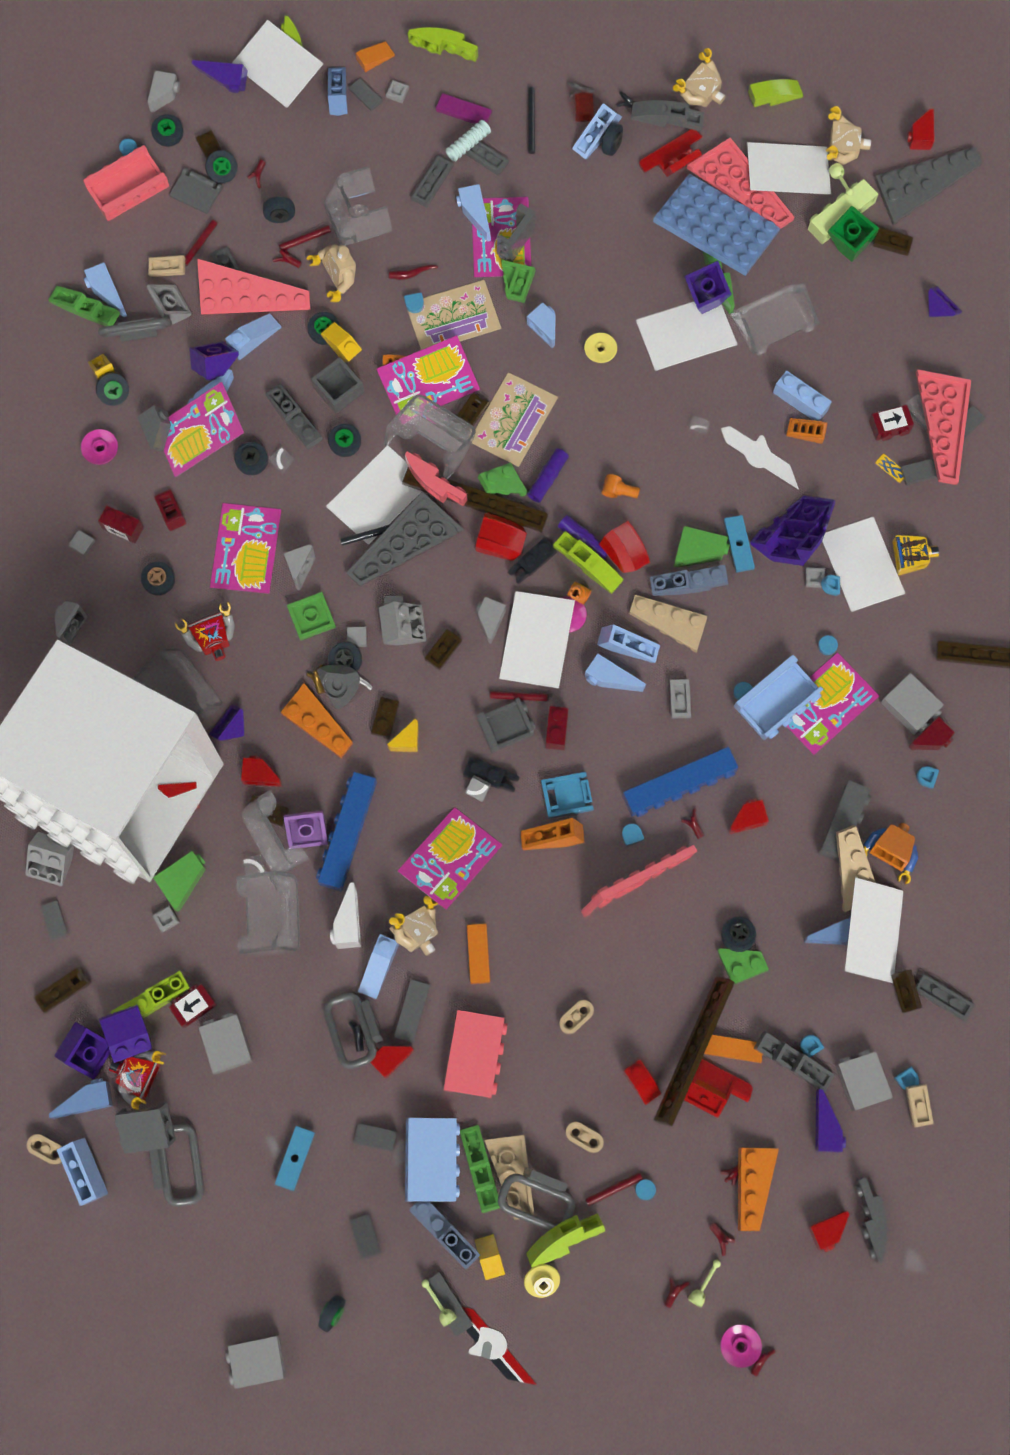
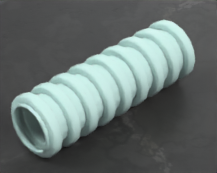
M480 120L479 123L475 124V127H471V130H468L462 137L454 141V144L447 147L446 153L448 157L456 162L458 158L462 157V154L464 155L466 151L473 148L474 144H478L487 134H490L491 129L487 122Z

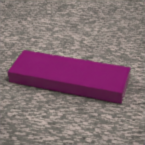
M443 93L436 107L437 112L472 124L479 123L480 120H484L488 124L492 114L491 109Z

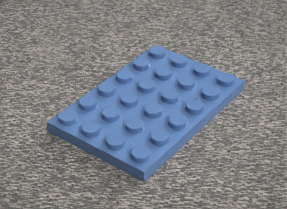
M691 174L685 178L653 220L657 225L745 276L780 231V228L772 221H768L750 208Z

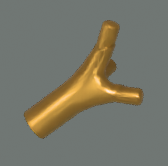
M318 670L313 671L314 675L307 672L306 675L315 684L317 694L325 693L317 674Z

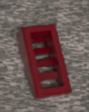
M171 489L154 496L169 531L186 525L184 516ZM171 498V500L161 504L162 501Z

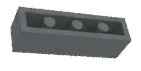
M850 780L846 783L818 854L840 863L836 832L852 825L856 826L857 823L861 824L865 814L862 812L864 805L868 806L871 795H869L870 788Z

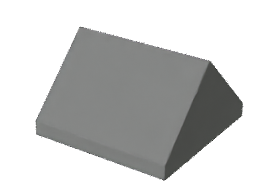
M148 284L147 289L162 318H169L173 325L191 316L192 313L176 285Z
M306 545L284 553L295 587L299 591L316 559L312 545Z

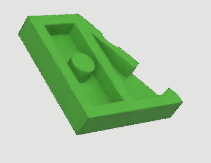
M502 260L501 264L507 299L525 303L536 272L535 267Z
M511 462L483 472L478 476L486 493H501L503 495L518 493L520 496H526L527 490Z
M721 948L717 950L729 979L734 981L735 984L769 970L760 951L746 950L744 952H735L730 949Z

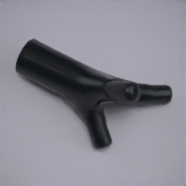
M620 91L619 94L624 101L617 104V107L628 106L632 108V104L635 101L630 99L626 93Z
M349 1022L348 1024L355 1036L356 1052L364 1051L363 1031H360L358 1025L355 1026L352 1022Z

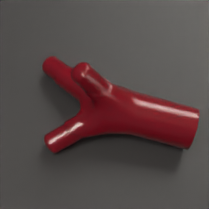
M259 160L255 170L247 176L248 179L256 177L258 188H261L260 177L266 165L264 160Z
M280 250L279 253L283 257L273 259V262H286L297 268H300L302 262L292 257L287 250Z
M694 808L691 820L682 819L681 822L689 825L697 839L704 837V834L698 824L696 809Z
M738 1165L732 1169L720 1171L721 1174L728 1175L724 1179L726 1183L732 1179L731 1184L735 1185L738 1177Z
M714 1223L709 1228L719 1241L722 1256H725V1245H728V1242L735 1243V1239L726 1236L718 1225Z
M670 1278V1292L663 1305L671 1309L678 1294L690 1285L688 1281L675 1286L673 1278Z
M775 1349L761 1354L750 1374L758 1377L764 1363L771 1355L776 1353Z

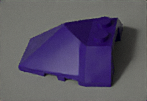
M810 496L801 497L786 509L787 513L781 518L777 516L773 519L774 523L768 528L763 527L760 529L750 544L773 562L803 566L823 541L835 500Z

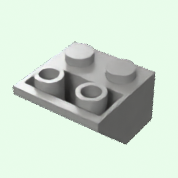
M394 601L379 607L383 644L398 646L426 642L422 605Z
M37 832L28 844L25 875L63 886L73 859L74 845L70 843L68 847L62 846L48 837L47 834Z

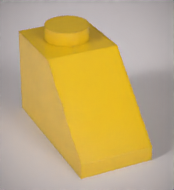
M335 322L321 333V336L344 362H349L362 350L353 337Z

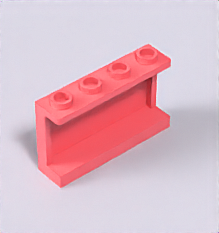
M145 145L134 149L133 152L126 156L118 158L117 161L104 166L101 170L88 175L83 180L87 191L107 221L112 220L169 187L167 177L151 158Z
M457 1010L444 1091L481 1096L489 1099L492 1098V1095H496L498 1083H494L495 1074L499 1075L501 1063H497L498 1056L503 1055L504 1043H501L502 1035H506L508 1023H504L505 1018Z

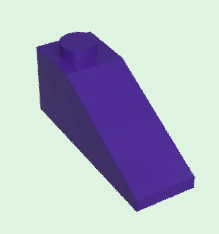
M192 60L193 66L198 71L226 88L229 92L239 93V91H245L248 70L243 64Z
M823 1089L816 1090L815 1152H843V1148H846V1136H843L841 1126Z

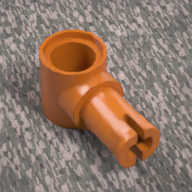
M607 474L601 493L609 498L625 495L637 499L640 488L624 484L622 478L617 475Z
M575 581L569 589L567 596L584 605L592 590Z

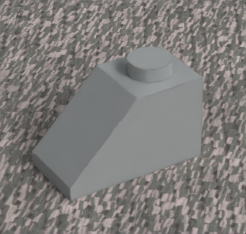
M155 71L147 101L150 112H155L175 99L176 92L179 93L180 82H178L176 74Z
M485 597L483 602L480 601L478 603L476 612H478V621L487 642L492 644L506 612V605Z

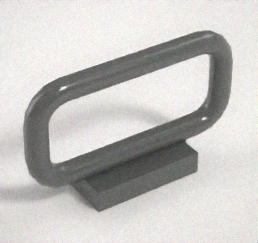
M147 318L118 323V325L99 328L98 334L102 337L120 336L121 342L158 337L157 330L171 327L172 321L169 318Z
M350 992L329 999L324 1005L323 1013L339 1063L346 1069H356L370 1063L376 1056L375 1043L378 1044L384 1041L369 1000L361 1002L356 994ZM347 1000L352 1001L369 1049L366 1056L354 1061H348L345 1057L331 1013L334 1005Z
M184 1123L174 1124L173 1129L174 1133L183 1131L189 1136L196 1192L193 1196L179 1199L172 1196L166 1149L149 1150L154 1190L163 1189L165 1200L174 1207L195 1204L204 1194L197 1135L192 1126Z
M525 1168L523 1175L516 1173L509 1175L504 1180L498 1195V1206L503 1212L547 1230H551L558 1224L507 1205L506 1197L513 1182H519L564 1200L567 1203V1209L561 1222L571 1218L575 1210L574 1199L565 1192L568 1184L529 1168Z

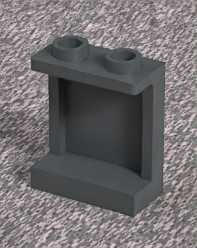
M521 203L516 211L517 228L509 239L501 235L497 237V254L505 261H514L535 230L536 212Z
M519 697L514 702L486 714L484 712L476 714L478 724L491 753L534 736L535 724L532 718L528 719L526 714L528 712L527 706L524 701H520Z
M167 1102L159 1103L156 1107L127 1111L124 1108L115 1115V1125L119 1130V1142L123 1147L124 1154L169 1148L176 1141Z

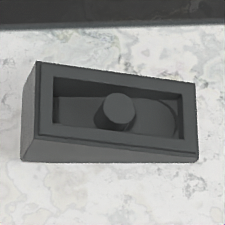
M228 247L211 253L215 264L240 271Z
M358 1123L354 1143L393 1152L397 1132Z
M366 1214L350 1220L361 1260L381 1254L370 1215Z

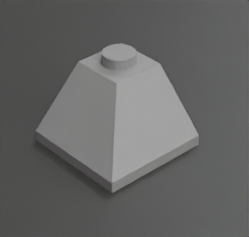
M64 601L55 612L56 636L61 642L70 646L88 616L80 605Z

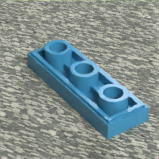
M743 515L724 518L736 573L754 570L755 565Z
M298 1126L295 1127L275 1185L292 1191L295 1190L315 1135L314 1132ZM298 1155L299 1160L294 1163L292 1157Z

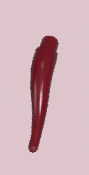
M427 265L408 271H389V279L406 280L415 277L423 271L437 269L438 266Z

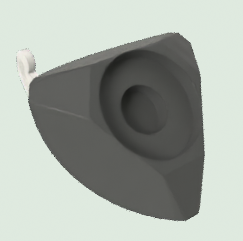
M328 665L319 668L317 671L321 683L336 709H341L353 698L358 690L359 683L367 686L370 690L373 688L370 683L359 677L355 669L345 665Z

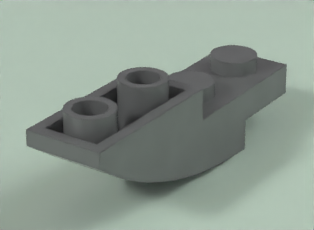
M648 100L633 102L631 119L665 127L668 123L701 131L703 128L704 112L689 109V104Z
M281 384L265 394L279 416L307 450L323 440L320 433L301 412L300 407Z
M865 1177L855 1180L857 1185H854L857 1196L861 1197L863 1205H861L865 1217L868 1216L869 1219L861 1222L863 1227L860 1229L863 1238L868 1240L870 1247L867 1250L871 1260L874 1259L875 1262L879 1263L883 1261L886 1250L887 1219L881 1195H872L868 1180Z

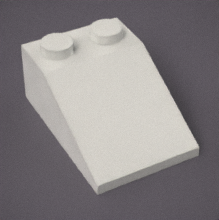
M354 883L349 884L334 920L333 929L330 930V939L337 949L361 947L357 888Z

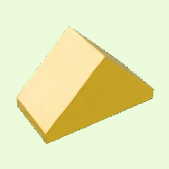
M104 354L88 362L97 379L109 372L116 373L111 362Z
M414 719L387 744L388 749L394 752H418V721Z
M494 1234L475 1239L485 1280L505 1275Z

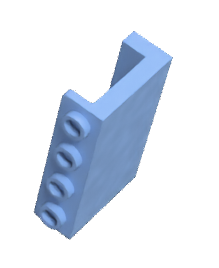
M794 655L777 667L733 706L763 740H766L768 737L770 739L775 737L779 733L778 728L782 725L784 727L788 726L793 721L792 717L796 713L798 715L802 714L807 709L806 705L810 701L815 703L822 696L820 693L823 688L821 686L818 688L796 663L798 659Z
M457 1118L406 1119L405 1202H455L456 1197H459L460 1189L459 1185H456V1177H459L460 1167L459 1164H456V1156L460 1154V1146L456 1144V1135L459 1136L460 1125L457 1123Z

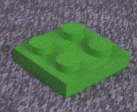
M322 592L287 605L300 641L336 628Z

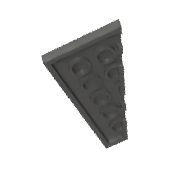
M977 147L876 175L875 182L892 225L896 224L904 216L906 217L911 214L917 207H921L948 186L950 187L955 184L960 178L965 177L980 167L982 160Z
M421 492L346 574L355 583L362 586L462 532L464 529L424 492Z

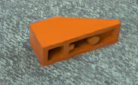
M574 818L522 830V849L560 848L585 843L583 824Z

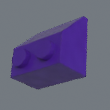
M719 261L684 276L696 307L701 314L719 307L732 295Z
M223 341L189 348L191 369L206 380H216L217 377L224 376L239 356L238 350Z
M138 1005L99 1018L114 1063L153 1049Z
M75 1022L54 1057L94 1080L110 1052L105 1038Z

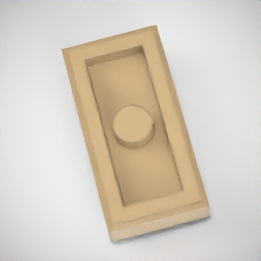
M184 255L150 257L148 275L150 277L185 275L186 258Z
M923 1083L905 1087L912 1127L934 1124L927 1084Z

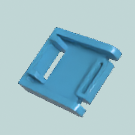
M586 772L541 780L548 819L594 810L593 805L585 806V804L592 803L588 779L580 781L581 778L587 777ZM554 789L557 805L550 807L547 790Z

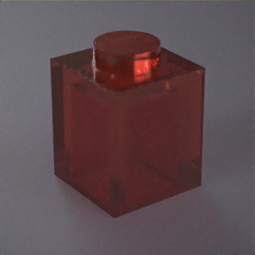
M581 92L575 94V122H590L594 117L593 93Z

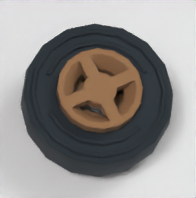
M160 561L152 562L143 569L141 583L148 593L156 596L164 595L173 588L175 574L166 563Z

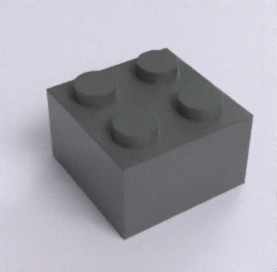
M340 357L311 378L313 388L335 414L364 393L363 383Z

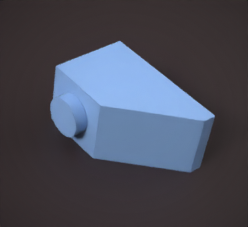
M542 302L527 316V325L553 348L555 346V311Z

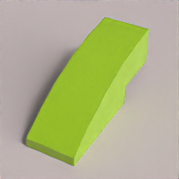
M791 79L769 80L750 84L748 90L753 107L764 104L773 106L803 97L798 80Z

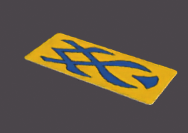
M882 454L875 462L897 482L900 483L904 479L900 470L901 467L885 454Z

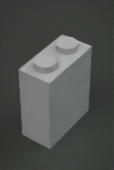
M911 673L881 702L913 735L918 731L922 733L929 726L927 722L931 718L935 720L942 713L940 709L944 705Z
M225 1014L221 1020L214 1021V1019L203 1022V1026L199 1027L213 1074L216 1075L253 1062L241 1020L237 1014Z
M869 1050L858 1053V1058L851 1059V1056L840 1059V1064L835 1065L851 1111L893 1098L876 1052L870 1053Z
M279 1335L228 1346V1350L225 1351L227 1363H231L232 1371L229 1372L230 1384H234L235 1389L286 1378Z

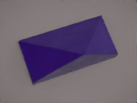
M938 286L930 288L928 291L929 317L956 316L962 313V310Z
M231 704L209 735L220 741L243 737V710Z

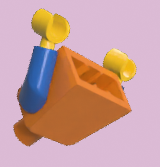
M900 823L898 827L890 825L888 828H881L872 832L863 844L866 856L867 851L871 850L870 854L900 871L905 869L904 873H900L897 876V880L900 882L901 877L905 875L907 877L905 884H908L911 881L909 874L913 872L918 860L917 847L914 844L915 837L908 833L910 827L905 823Z

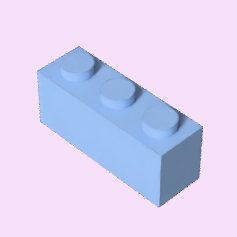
M787 370L776 383L773 391L775 395L815 421H821L832 403L831 400Z
M85 1138L73 1141L57 1149L80 1206L91 1203L108 1194Z

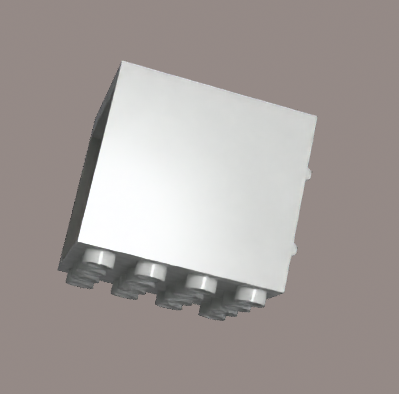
M59 640L55 642L0 725V800L5 803L4 807L16 814L15 818L32 829L40 826L49 832L47 836L62 846L68 847L71 843L80 849V854L91 862L101 865L104 861L114 868L113 872L132 884H134L138 876L148 882L152 880L224 765L195 712ZM197 782L196 789L168 798L158 789V785Z

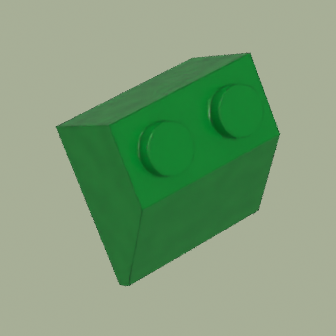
M851 206L828 230V233L838 251L853 262L875 239L879 227Z

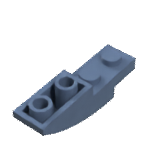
M725 565L689 572L682 570L650 577L653 596L709 591L714 587L729 585Z
M417 1201L409 1210L465 1270L480 1256L476 1249L429 1201Z

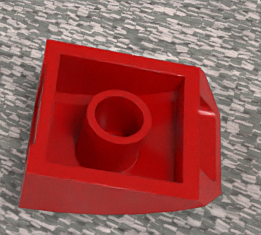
M485 513L477 537L476 552L514 561L522 552L527 532L523 526L515 522Z
M629 521L612 529L599 543L600 547L622 573L636 571L650 563L647 549L640 535Z

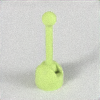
M840 163L833 164L829 168L831 177L840 179L846 189V194L848 196L852 195L853 190L848 187L843 179V166Z
M719 1260L713 1261V1267L701 1288L693 1290L687 1298L698 1307L702 1308L705 1302L703 1291L716 1268L720 1267L721 1262Z
M424 1279L421 1285L427 1289L440 1309L439 1320L443 1327L457 1319V1316L451 1309L443 1308L430 1288L429 1281Z

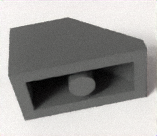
M152 406L137 418L150 448L163 451L171 427L169 414L164 408Z

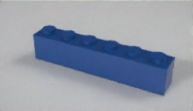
M727 747L623 792L622 797L631 817L635 815L641 817L647 814V810L655 808V810L662 808L666 805L665 802L678 801L683 798L682 795L688 792L694 794L700 791V787L704 785L710 787L718 783V779L723 777L729 779L735 776V772H737L739 767L730 748Z
M356 772L353 773L352 777L349 776L346 784L348 791L346 795L343 794L340 802L342 809L340 813L336 814L334 824L337 825L335 831L330 833L328 842H330L329 849H325L322 860L325 862L323 868H319L316 879H319V885L342 892L375 791L376 778Z

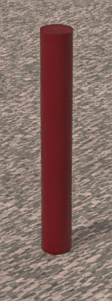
M211 220L186 254L185 266H188L218 225L215 220Z
M329 225L278 246L280 250L284 251L330 233L331 230Z
M490 691V699L515 700L519 697L520 700L547 701V694Z
M640 1172L586 1198L587 1205L591 1206L643 1180Z

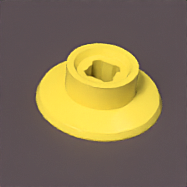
M595 333L586 340L584 350L590 360L597 363H605L612 360L616 355L617 343L609 334Z
M547 1264L534 1266L527 1272L524 1278L526 1291L538 1298L552 1295L560 1284L558 1271Z

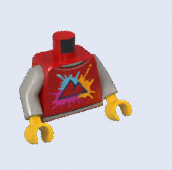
M228 601V609H223L220 603V613L189 624L188 628L187 622L182 619L184 622L182 627H178L175 622V627L182 631L181 635L187 645L197 652L203 651L205 655L212 653L215 661L226 657L223 649L230 646L229 641L233 638L235 623L232 613L229 612L231 604Z
M145 1051L126 1058L123 1063L119 1061L116 1063L111 1062L109 1071L118 1074L115 1083L118 1084V1091L133 1109L139 1110L141 1103L146 1104L145 1100L159 1068L164 1064V1062L160 1061L162 1055H166V1053L161 1051ZM122 1074H126L129 1083L134 1087L140 1088V1092L128 1088L123 1081Z

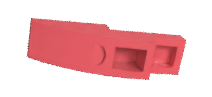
M405 453L406 463L411 473L428 493L442 503L448 497L462 506L465 505L467 494L464 489L459 486H452L443 477L438 478L439 469L435 464L423 461L416 453Z

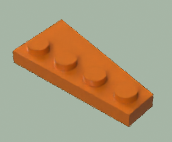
M304 683L280 712L281 715L341 759L353 745L351 739Z
M738 1147V1231H760L779 1148Z

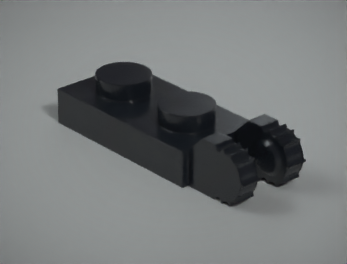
M544 537L520 558L507 573L512 576L522 568L524 572L516 579V582L520 584L557 553V550Z
M471 757L463 773L464 777L472 779L475 775L491 783L493 788H500L512 793L515 791V788L512 785L502 783L503 778L516 782L520 778L515 774L506 772L504 769Z

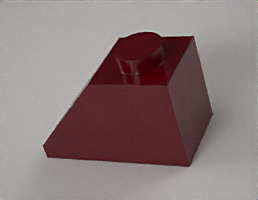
M938 717L912 742L909 748L911 750H939L942 746L947 748L954 741L951 737L955 732Z

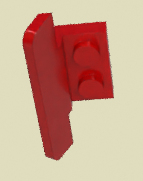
M692 129L641 159L639 162L640 168L646 173L658 165L666 177L672 175L702 155L699 149L693 152L690 145L703 138V136Z
M702 1059L684 1101L719 1118L731 1094L749 1102L753 1087L751 1084Z

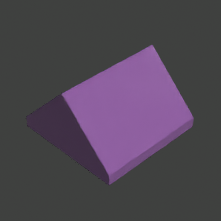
M323 810L284 815L289 849L328 845Z

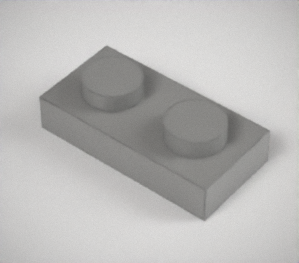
M689 679L670 680L671 719L691 718Z

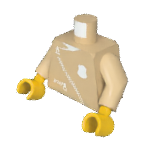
M705 48L706 57L703 52L699 53V59L705 60V63L702 62L686 82L683 79L676 80L678 84L673 85V90L675 92L680 91V95L689 105L707 107L712 100L720 105L726 95L720 92L722 80L713 60L710 59L712 52L709 48Z
M838 106L832 107L830 109L832 113L828 115V118L830 120L835 119V121H833L830 132V146L826 149V152H829L827 159L828 161H836L844 165L857 159L860 149L870 150L871 139L861 138L862 129L848 121L841 114V109Z
M334 244L320 250L318 255L307 256L306 259H313V263L309 266H318L322 259L324 267L337 288V291H329L327 297L332 298L330 302H339L341 300V293L344 294L354 284L356 264L345 245L338 246Z
M425 896L423 901L428 905L427 907L423 906L406 917L403 914L396 913L395 917H391L389 923L393 925L389 929L394 934L396 943L407 948L410 952L420 947L424 954L428 956L436 950L430 940L438 935L434 907L438 903L431 897Z

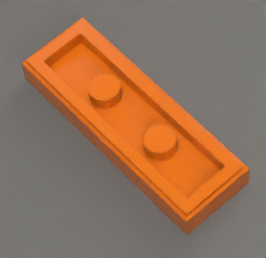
M487 924L467 925L470 984L490 983Z
M712 1035L704 1053L706 1055L762 1063L763 1055L753 1049L757 1042Z

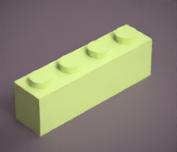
M864 179L850 187L853 190L852 195L848 196L844 192L841 193L833 204H827L820 214L816 213L809 220L808 230L821 244H824L831 238L828 230L851 206L860 213H863L876 202L878 193Z

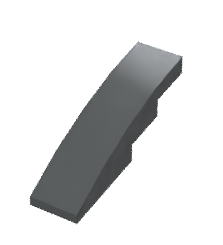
M762 1032L753 1048L818 1089H823L824 1092H826L834 1077L833 1073L805 1054L799 1053L767 1032Z

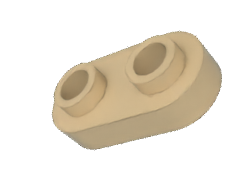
M587 1000L577 1002L561 1017L559 1022L561 1031L565 1034L575 1033L592 1017L594 1012L593 1005ZM582 1007L587 1009L586 1014L580 1013ZM567 1021L573 1023L571 1028L566 1027L565 1023Z
M572 1122L566 1128V1137L574 1144L590 1153H596L602 1149L604 1144L603 1138L592 1129L579 1122ZM573 1129L579 1130L578 1136L572 1135ZM591 1139H595L597 1141V1145L592 1147L589 1144V1141Z
M35 1134L28 1139L27 1149L31 1154L50 1164L62 1163L59 1156L57 1158L53 1157V1152L63 1147L62 1145L40 1134ZM38 1141L42 1143L39 1149L36 1148V1142Z

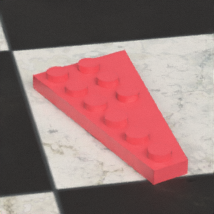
M731 137L687 165L688 170L768 221H772L780 229L794 221L793 214L774 191L750 190L748 159Z
M197 259L201 315L311 310L310 291Z
M917 369L915 373L938 482L957 485L959 483L971 380Z
M685 845L676 850V854L673 856L669 853L660 859L661 862L656 864L653 861L645 866V870L640 872L638 869L629 874L630 877L626 879L622 877L613 883L614 885L609 888L608 886L602 887L581 910L583 916L587 917L597 907L601 909L612 902L613 898L619 899L642 886L651 876L653 879L665 872L667 867L672 869L688 860L698 852L694 845L688 848Z

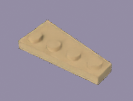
M635 595L629 613L647 625L655 627L659 632L674 638L678 643L691 648L695 653H697L708 617L639 595Z
M855 825L836 832L837 851L840 861L839 875L841 876L842 884L841 894L843 896L842 910L844 912L852 910L855 877L875 883Z
M524 1135L484 1140L501 1186L509 1175L515 1173L523 1175L525 1168H528ZM513 1182L506 1197L509 1206L534 1215L531 1187L519 1182Z

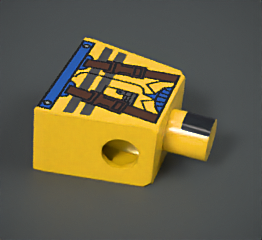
M897 535L892 541L898 575L924 569L929 565L931 557L939 556L938 546H928L926 537Z

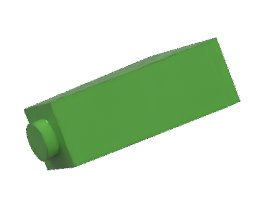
M684 526L674 567L722 560L723 555L728 554L730 546L727 543L728 537Z
M193 851L153 877L177 912L182 909L206 870L203 866L206 863L200 854L195 855Z

